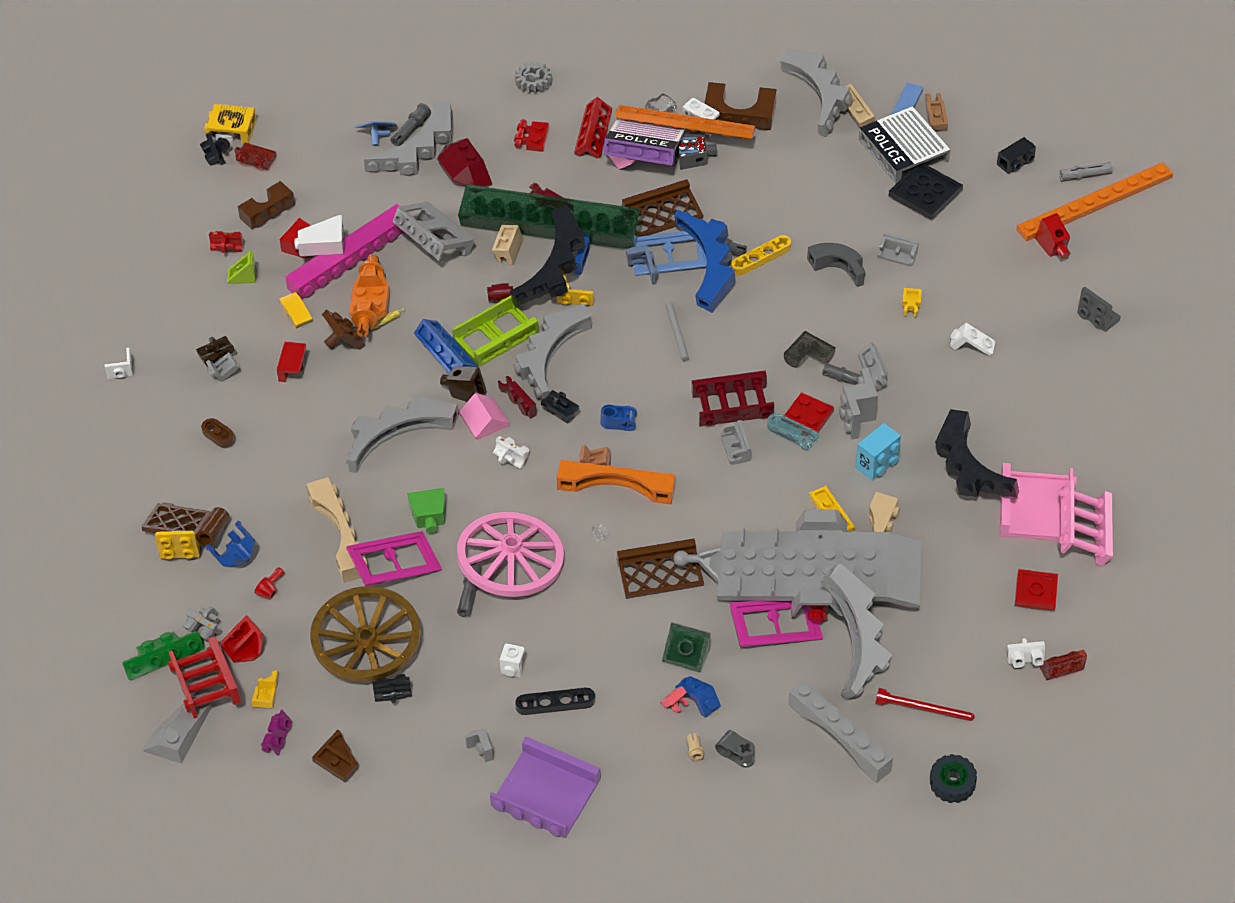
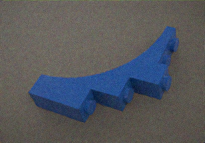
M677 210L674 214L676 226L684 229L696 239L707 259L704 280L695 295L697 306L713 313L736 282L734 270L727 266L732 259L731 248L724 243L729 236L727 225L715 219H711L707 223L703 219L691 216L688 212Z

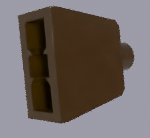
M454 366L449 375L443 374L440 378V384L448 386L453 398L468 402L475 393L486 395L487 393L480 368Z

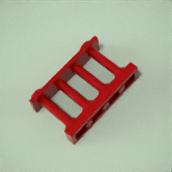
M216 636L208 638L210 647L206 648L207 650L176 660L173 651L169 652L171 659L167 661L171 673H176L186 700H183L187 712L191 711L194 719L197 718L195 707L223 697H230L233 705L241 702L238 688ZM207 658H214L210 664L184 673L180 671V668ZM212 671L220 672L217 673L218 676L189 686L185 683L188 679ZM217 684H225L221 690L195 699L191 698V693Z

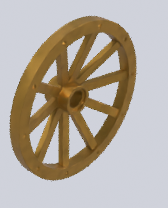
M363 586L345 590L324 603L313 619L310 639L315 657L327 671L351 681H373L394 674L411 660L418 648L421 631L415 609L403 596L386 588ZM359 598H380L370 624L366 625ZM353 600L360 627L357 628L336 608L343 603ZM386 600L402 609L375 629ZM331 614L353 634L321 629L327 616ZM406 615L408 616L412 631L381 635ZM319 636L352 642L323 651L319 642ZM410 638L407 647L402 653L379 643ZM357 648L345 667L329 658ZM377 649L395 658V660L378 667L373 651ZM367 653L372 669L355 670L352 668L361 654Z

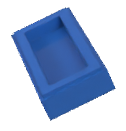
M584 236L586 247L578 250L575 257L577 269L574 270V274L577 275L582 274L590 251V238Z

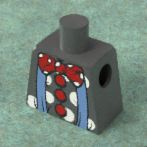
M684 134L677 145L680 170L706 165L707 156L717 154V145H706L704 135Z

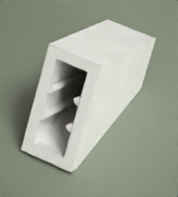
M342 215L299 230L298 238H295V249H299L300 256L343 254Z

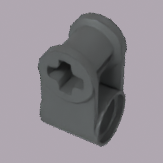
M728 730L715 745V749L720 755L732 760L741 767L748 768L755 763L754 744L738 735L735 731Z

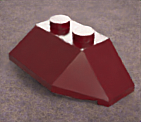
M468 138L444 146L437 157V161L453 182L472 188L474 191L492 186L484 160Z

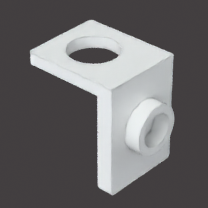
M126 348L127 362L105 364L107 379L133 376L132 357L129 348Z

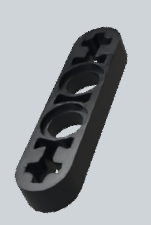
M584 687L522 694L516 698V711L521 715H533L587 709L595 704V692L591 688ZM584 696H588L589 700H584ZM563 697H569L571 701L567 704H564L560 701V699ZM543 699H548L551 701V703L547 706H543L540 704V701ZM526 702L527 707H523L522 703Z

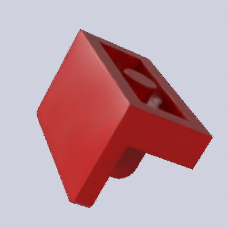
M284 341L276 369L278 382H286L288 373L299 374L300 370L304 369L305 343Z

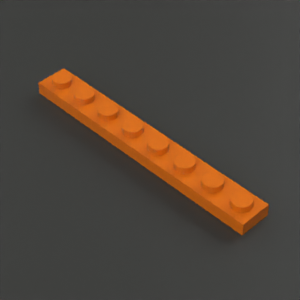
M619 105L615 115L616 118L624 121L635 120L638 123H654L656 126L667 125L674 129L686 128L689 131H705L707 134L718 133L725 137L737 136L744 140L752 139L755 133V126L625 105Z

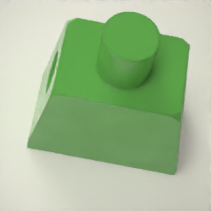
M444 488L407 493L409 508L417 528H426V532L430 534L437 532V526L445 523L446 501Z

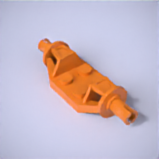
M371 254L368 255L367 262L360 265L359 275L352 289L349 315L352 323L358 327L357 335L363 337V331L364 337H366L369 333L368 329L373 328L378 320L387 315L390 290L384 277V269L378 263L379 257L373 254V259H371Z

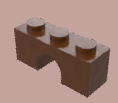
M279 181L266 189L267 202L259 203L250 198L237 206L239 218L250 229L253 230L261 226L263 223L295 205L293 192L283 182Z

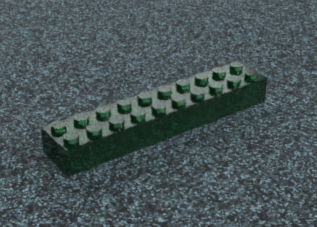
M467 184L458 213L461 226L499 231L501 225H518L523 235L555 239L556 231L551 211L568 205L583 236L590 238V244L622 249L636 247L642 221L640 208Z

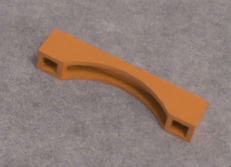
M561 460L557 474V490L578 492L597 485H619L638 491L652 502L672 505L675 490V474Z

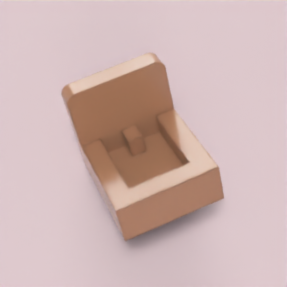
M586 445L581 446L579 460L581 463L606 466L609 465L611 451L608 447L590 451Z

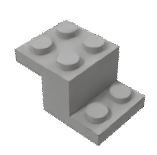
M868 368L861 369L860 377L857 378V385L843 387V395H840L842 407H839L840 417L845 420L844 428L846 433L849 432L851 440L859 438L860 423L876 420L878 394Z

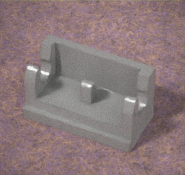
M884 232L877 258L912 267L918 254L919 241Z
M741 420L724 425L723 430L731 429L720 433L730 465L751 461V447Z

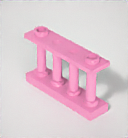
M1070 479L1061 487L1059 492L1061 496V536L1059 539L1061 552L1065 553L1071 546L1090 551L1096 556V565L1103 567L1113 557L1112 493L1105 491L1100 497L1093 498L1074 491V480ZM1074 499L1093 505L1095 513L1075 507ZM1074 515L1094 521L1095 529L1074 522ZM1074 530L1094 537L1095 545L1074 538Z

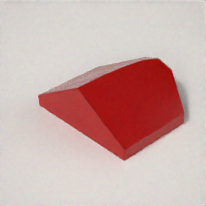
M246 615L222 639L219 645L234 663L254 661L262 652L263 633L250 617Z

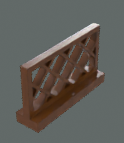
M688 179L622 199L621 210L624 215L626 214L637 237L649 236L678 227L675 221L670 219L672 213L675 214L677 211L675 210L677 204L686 207L684 212H687L688 209L696 211L697 215H693V217L697 219H703L704 216L690 190ZM686 195L690 199L688 203L679 200L680 197ZM670 201L674 205L672 208L663 205L664 202ZM654 206L658 209L656 213L647 211V208ZM661 209L670 212L667 218L658 215ZM637 211L640 212L641 215L639 218H636L631 215V212ZM644 214L653 217L651 223L642 220ZM656 219H659L665 223L662 226H657L654 222ZM642 224L647 226L648 229L640 232L638 226Z
M695 538L617 551L616 560L620 570L625 598L629 599L704 586L699 563L682 566L687 569L683 576L674 572L678 565L674 564L669 569L662 564L666 559L673 560L675 553L678 551H685L688 555H697ZM651 562L656 567L652 572H649L643 568L645 563ZM631 565L636 568V571L631 576L624 571V566ZM658 568L667 572L663 580L654 575ZM639 571L648 575L644 583L635 578ZM691 571L698 576V581L690 582L686 579V576ZM672 575L679 579V582L671 585L666 580ZM651 578L660 583L657 588H651L646 584ZM632 581L641 586L638 591L629 592L628 586Z

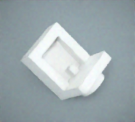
M507 643L504 645L500 657V671L502 674L510 677H521L524 647Z

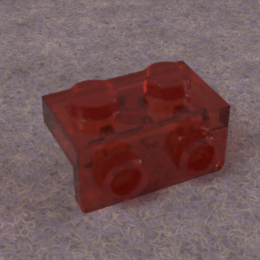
M246 142L241 148L236 147L234 149L236 161L265 170L269 169L277 157L276 151Z

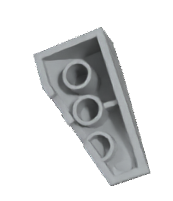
M200 690L195 692L191 698L195 699L209 693ZM216 700L195 707L197 718L195 719L191 711H186L183 703L152 733L143 749L144 752L182 764Z

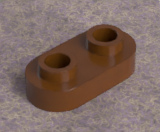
M214 418L203 421L201 425L203 435L220 447H228L234 443V433L226 425Z

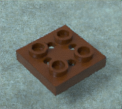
M327 309L321 314L334 331L324 341L330 349H334L341 340L358 349L365 345L361 339L362 337L357 335V330L352 328L353 323L345 317L343 319L337 312L332 313Z

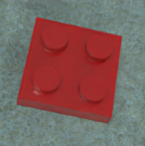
M801 392L783 416L782 422L816 437L833 414L834 407Z
M1018 569L1014 606L1055 611L1058 574Z

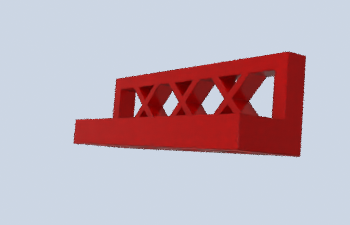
M598 97L586 104L574 150L577 156H581L586 151L597 159L601 156L612 107ZM601 108L606 110V114H603ZM597 119L601 120L602 126H600ZM594 131H597L599 138L596 137ZM591 143H594L596 150L591 147Z

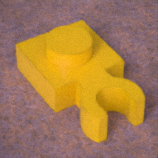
M903 289L902 306H904V316H907L908 311H913L914 317L917 316L918 307L920 308L922 289Z

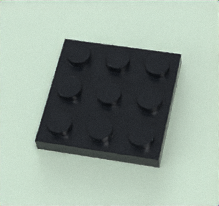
M921 163L914 166L889 190L888 196L932 220L963 190V184Z

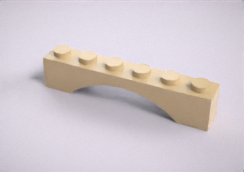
M329 477L307 483V492L313 509L329 518L341 534V543L336 554V562L343 583L361 578L346 550L347 546L359 544V541L355 542L354 529L352 526H348V523H350L347 512L343 513L342 511L344 507L341 498L336 496L338 492L335 483L331 484ZM362 556L363 559H364V561H365V563H366V565H367V567H368V564H367V561H366L365 556Z
M879 492L875 493L869 507L868 517L873 532L891 533L894 524L892 522L893 518L897 519L900 512L898 498Z

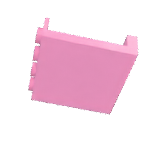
M1003 463L1001 475L1017 479L1019 494L1017 498L1001 495L1000 537L1059 541L1061 536V496L1059 492L1061 487L1070 479L1074 480V488H1076L1077 476H1073V468H1070L1069 475L1011 471V464Z

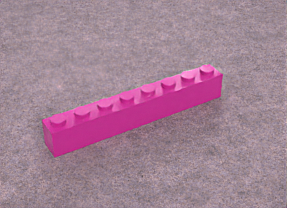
M395 204L343 238V254L317 255L285 276L287 289L291 293L296 292L302 300L404 233L403 230L393 223L397 207L400 206Z

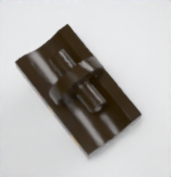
M227 336L217 340L214 337H210V343L196 349L197 354L207 367L206 361L210 360L215 363V360L222 358L228 352L231 354L235 351Z

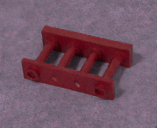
M766 370L691 380L692 397H700L703 409L702 412H699V427L737 422L739 420L746 421L774 417V402L766 403L763 389L767 387ZM755 390L759 404L748 405L744 391ZM737 392L740 406L729 408L726 393ZM718 395L722 409L710 410L707 396Z

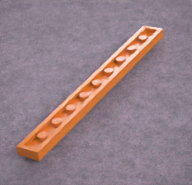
M1163 162L1018 224L1016 230L1025 241H1029L1035 238L1042 218L1058 213L1063 224H1068L1172 178L1173 172Z

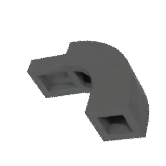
M829 242L808 247L807 260L814 271L827 267H837L846 271L857 287L864 285L866 273L862 267L863 258L857 251L843 244Z

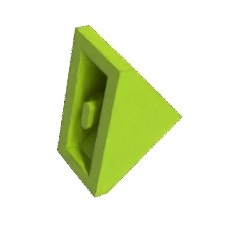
M249 251L228 269L227 283H256V266L252 251Z

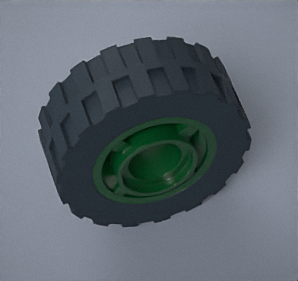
M950 754L948 756L944 755L940 759L938 758L936 763H933L932 770L930 771V785L935 796L948 803H960L963 800H967L969 796L971 797L973 791H975L977 771L973 763L961 755ZM955 777L957 778V780H951L949 778Z

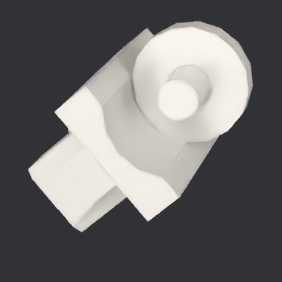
M499 436L496 438V447L493 454L499 457L498 461L501 464L509 462L521 469L524 467L530 450L525 446H516L514 440L510 437L504 439Z
M1021 638L1020 644L1007 645L1008 664H1013L1015 668L1023 667L1028 662H1032L1035 666H1040L1045 661L1044 641L1027 643L1026 638Z

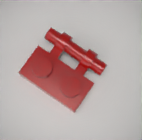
M521 119L517 125L518 132L514 137V146L520 148L521 145H526V150L544 152L549 123L532 121L531 126L526 125L527 120Z

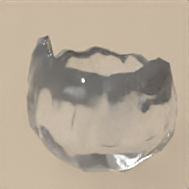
M662 93L657 98L648 100L645 104V109L675 113L677 105L672 98Z

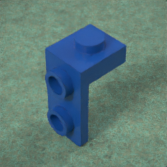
M689 676L682 679L675 686V688L682 686L687 692L685 695L695 699L700 714L704 717H707L721 706L714 687L708 683Z

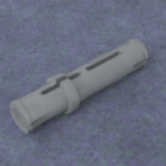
M1111 162L1081 167L1077 165L1074 168L1060 169L1059 177L1061 181L1074 178L1078 180L1081 177L1112 173L1113 165Z

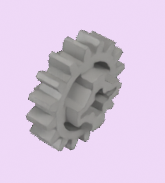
M531 61L530 64L524 63V67L519 66V70L515 71V82H517V87L521 86V90L527 89V92L533 90L536 93L537 89L543 91V87L548 88V84H551L552 72H550L549 67H546V64L539 65V62L533 64Z

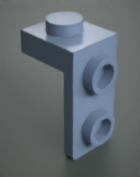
M643 245L626 249L628 266L646 262L652 284L656 283L655 276H658L657 266L652 264L654 256L652 251L649 252L648 246Z

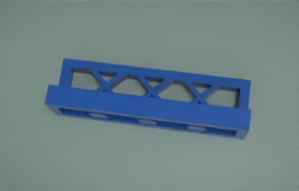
M422 319L414 334L448 373H450L454 366L478 367L438 321Z

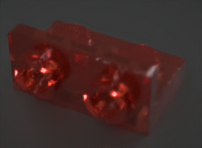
M1084 650L1071 651L1068 654L1044 660L1043 665L1039 667L1047 681L1084 670L1087 654Z

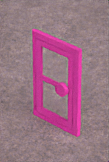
M423 531L346 547L365 586L442 570ZM417 544L426 564L401 569L395 557L396 552L391 548ZM385 550L384 557L392 560L397 570L371 575L361 554Z
M792 601L734 602L729 605L740 647L823 639L819 623H814L807 617L809 612L808 605H802L801 608H803L809 631L782 634L778 623L780 614L776 610L791 609ZM769 611L767 618L774 622L777 634L749 636L743 613Z

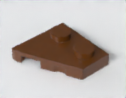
M338 729L312 757L314 763L343 782H346L358 769V763Z

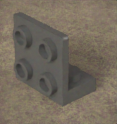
M1083 287L1077 313L1089 320L1097 328L1107 332L1120 321L1121 316L1112 310L1113 306L1088 288Z

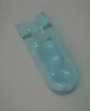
M772 414L767 419V428L771 432L799 445L805 451H808L812 447V442H816L819 438L816 431L781 414Z

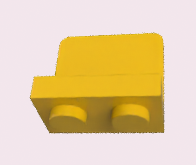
M194 531L155 533L160 559L200 557L201 544L196 540Z

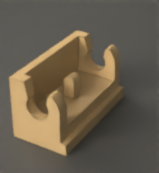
M501 225L492 248V253L495 254L499 263L502 262L501 257H504L509 265L514 264L523 241L518 225Z

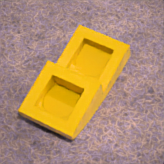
M296 292L279 298L286 315H289L295 328L312 322L310 313Z

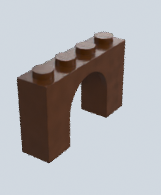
M708 82L704 104L719 112V116L715 120L753 125L756 129L771 130L777 89L760 87L757 102L752 107L734 109L724 102L726 84Z

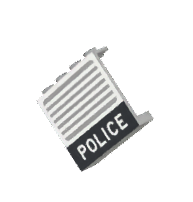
M913 106L859 128V142L895 184L902 178V171L939 156L946 163L949 162V146L941 140L939 134L934 132L930 124L922 118L921 114Z

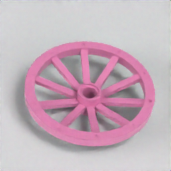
M516 512L492 513L476 519L462 532L457 545V561L465 577L480 589L500 596H526L545 589L560 574L564 559L561 540L550 526L535 517ZM507 523L508 534L502 535L490 525ZM513 523L530 528L521 535L514 534ZM483 529L498 541L472 539L471 537ZM537 531L549 541L523 542ZM466 545L496 547L470 558H467L465 553ZM528 549H553L555 552V562ZM500 554L483 576L479 575L471 567V564ZM523 555L551 568L550 571L539 579ZM504 559L508 561V585L489 580ZM515 560H518L530 577L531 583L514 585Z

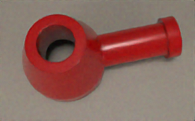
M277 567L268 578L264 577L256 586L254 593L260 597L271 599L277 592V588L273 583L284 575L283 569Z

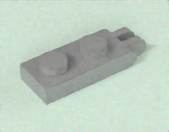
M870 343L858 355L863 368L869 369L875 388L880 390L882 388L881 384L883 386L887 384L886 377L888 373L877 346Z

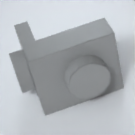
M229 352L215 364L210 360L206 361L209 367L207 369L209 374L213 378L217 377L222 382L239 369L233 355Z

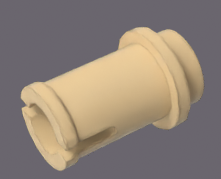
M693 733L694 740H692V736L689 734L686 737L689 748L688 756L693 761L701 760L704 755V749L701 748L700 737L697 733Z

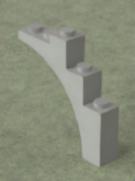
M786 48L780 60L782 70L785 73L795 75L807 81L818 92L822 99V110L817 125L820 135L827 137L840 111L846 112L848 105L852 103L853 97L849 87L839 86L840 79H838L837 72L827 69L824 55Z
M450 101L433 102L428 122L409 141L387 151L364 154L365 172L400 170V175L418 174L417 159H435V144L452 143Z
M585 304L543 316V324L541 325L543 332L530 335V344H527L528 351L515 355L514 371L520 375L522 381L527 379L529 385H533L534 394L537 399L540 398L542 400L549 395V389L545 381L546 369L556 351L567 340L591 329V315Z
M414 395L412 401L408 402L406 409L386 405L384 412L380 413L379 419L358 415L356 422H353L351 427V433L354 435L352 451L348 452L346 458L349 472L357 473L363 461L372 451L395 436L420 429L439 428L453 430L458 418L457 404Z
M839 562L828 570L820 583L832 594L840 606L849 627L853 652L852 665L848 681L841 692L845 699H849L853 696L857 697L864 689L862 687L863 684L879 671L884 672L890 664L888 661L892 654L876 641L881 635L880 630L884 624L868 611L873 604L871 600L875 593Z

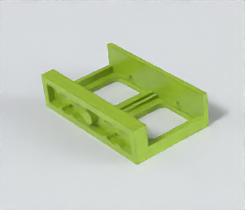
M511 296L502 299L499 303L488 307L483 312L472 316L469 320L458 324L452 329L453 339L478 367H481L528 340L530 335L539 333V325L535 317L529 319L517 306L515 307ZM506 314H511L520 325L503 333L493 322ZM476 331H482L490 342L473 350L463 339Z

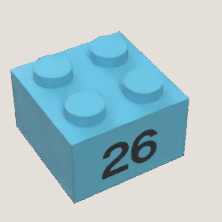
M885 423L880 425L858 443L855 468L872 481L876 477L882 476L887 468L891 465L894 466L899 460L901 435Z

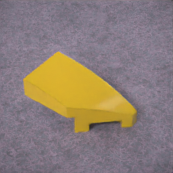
M278 670L272 671V675L265 679L262 677L257 679L258 686L254 690L252 707L273 708Z

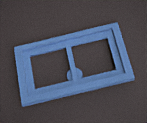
M686 231L629 238L631 248L643 245L664 244L663 250L668 253L669 263L656 265L658 273L707 266L705 253L697 241L696 246L699 260L673 263L671 252L674 250V245L672 243L696 240ZM643 263L633 265L635 276L649 274L648 267L643 266Z

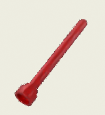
M878 689L875 704L884 705L889 702L969 721L975 718V715L971 712L891 695V692H887V689Z

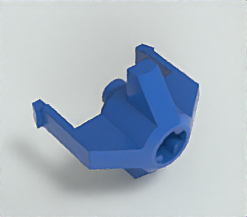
M239 520L235 525L245 537L241 539L234 530L229 532L227 535L232 541L226 545V551L221 555L210 543L206 546L207 551L209 550L222 566H242L252 557L255 539L241 525L242 522Z

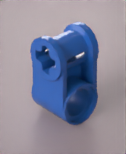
M604 405L601 408L600 424L605 429L632 431L636 427L634 420L637 410L632 406Z

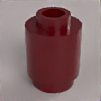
M502 283L487 287L488 301L497 303L511 296L510 290L513 289V286H509V283Z

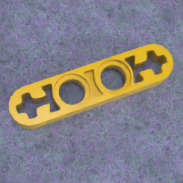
M780 235L732 260L731 268L734 270L735 275H745L790 251L791 239L788 236ZM765 250H772L773 252L770 253V254H767V253H765L764 251H765ZM751 257H756V258H758L759 260H757V261H751V260H749V259H750Z

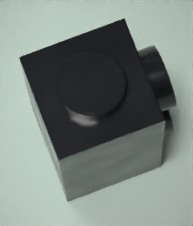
M1023 137L998 152L997 165L1007 174L1017 171L1023 165L1034 160L1036 146Z

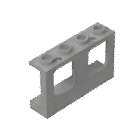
M429 201L397 207L393 223L438 261L441 260L444 250L456 248L463 255L470 254L475 239ZM421 210L419 218L422 221H417L407 212ZM430 231L437 232L445 241L438 239Z

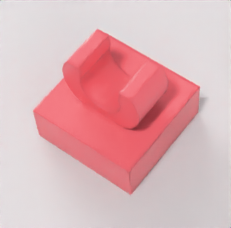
M682 686L678 687L660 703L664 708L671 706L672 710L678 713L681 711L678 707V702L683 707L688 705L687 699L682 697L687 692Z

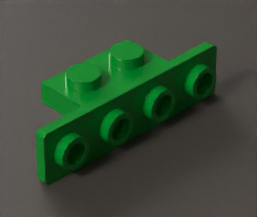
M174 631L166 632L157 639L142 642L140 646L136 647L139 655L123 661L122 665L127 678L133 680L168 665L167 661L171 660L170 651H173L176 660L203 650L204 645L198 631L180 638L177 637Z

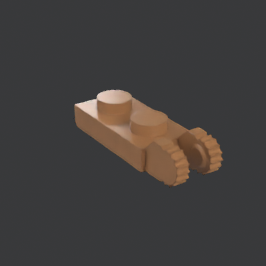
M941 93L936 94V101H931L930 94H926V110L931 128L933 130H948L945 105Z

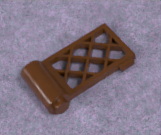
M166 502L162 504L157 503L142 525V531L151 533L186 531L195 527L196 540L204 546H207L209 543L212 546L230 516L225 509L220 507L207 511L174 506V504ZM160 511H167V513L158 514ZM179 514H186V515L181 516V517H178V518L176 517V515H179ZM199 516H200V517H203V518L198 519V520H196V521L193 519V518H196V517H199ZM173 518V520L163 522L165 519ZM188 520L191 521L190 523L181 525L182 522H185V521H188ZM156 522H159V523H160V524H158V525H156V526H151V524H153V523H156ZM176 524H177V526H178V527L173 528V529L168 528V527H171V526L176 525Z

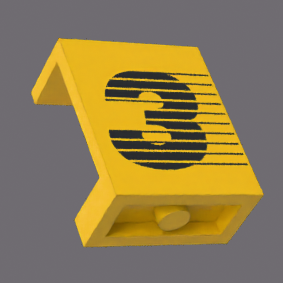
M214 104L212 111L209 112L208 123H205L204 131L205 133L210 132L212 137L215 131L238 133L241 136L242 144H249L256 123L255 108Z

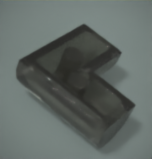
M804 331L784 352L783 356L785 362L794 368L798 367L808 355L823 363H829L835 354L836 347Z

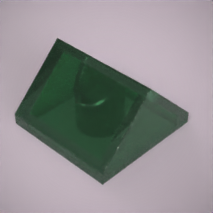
M671 622L662 662L701 672L710 651L711 633Z

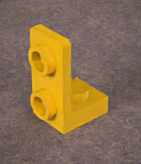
M563 275L568 292L557 296V303L593 306V291L570 289V283H567V277Z

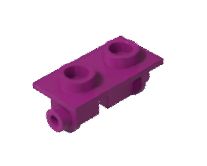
M280 710L279 714L276 713L271 717L267 731L272 733L265 734L261 743L262 751L269 752L273 750L277 756L281 752L292 723L283 710Z

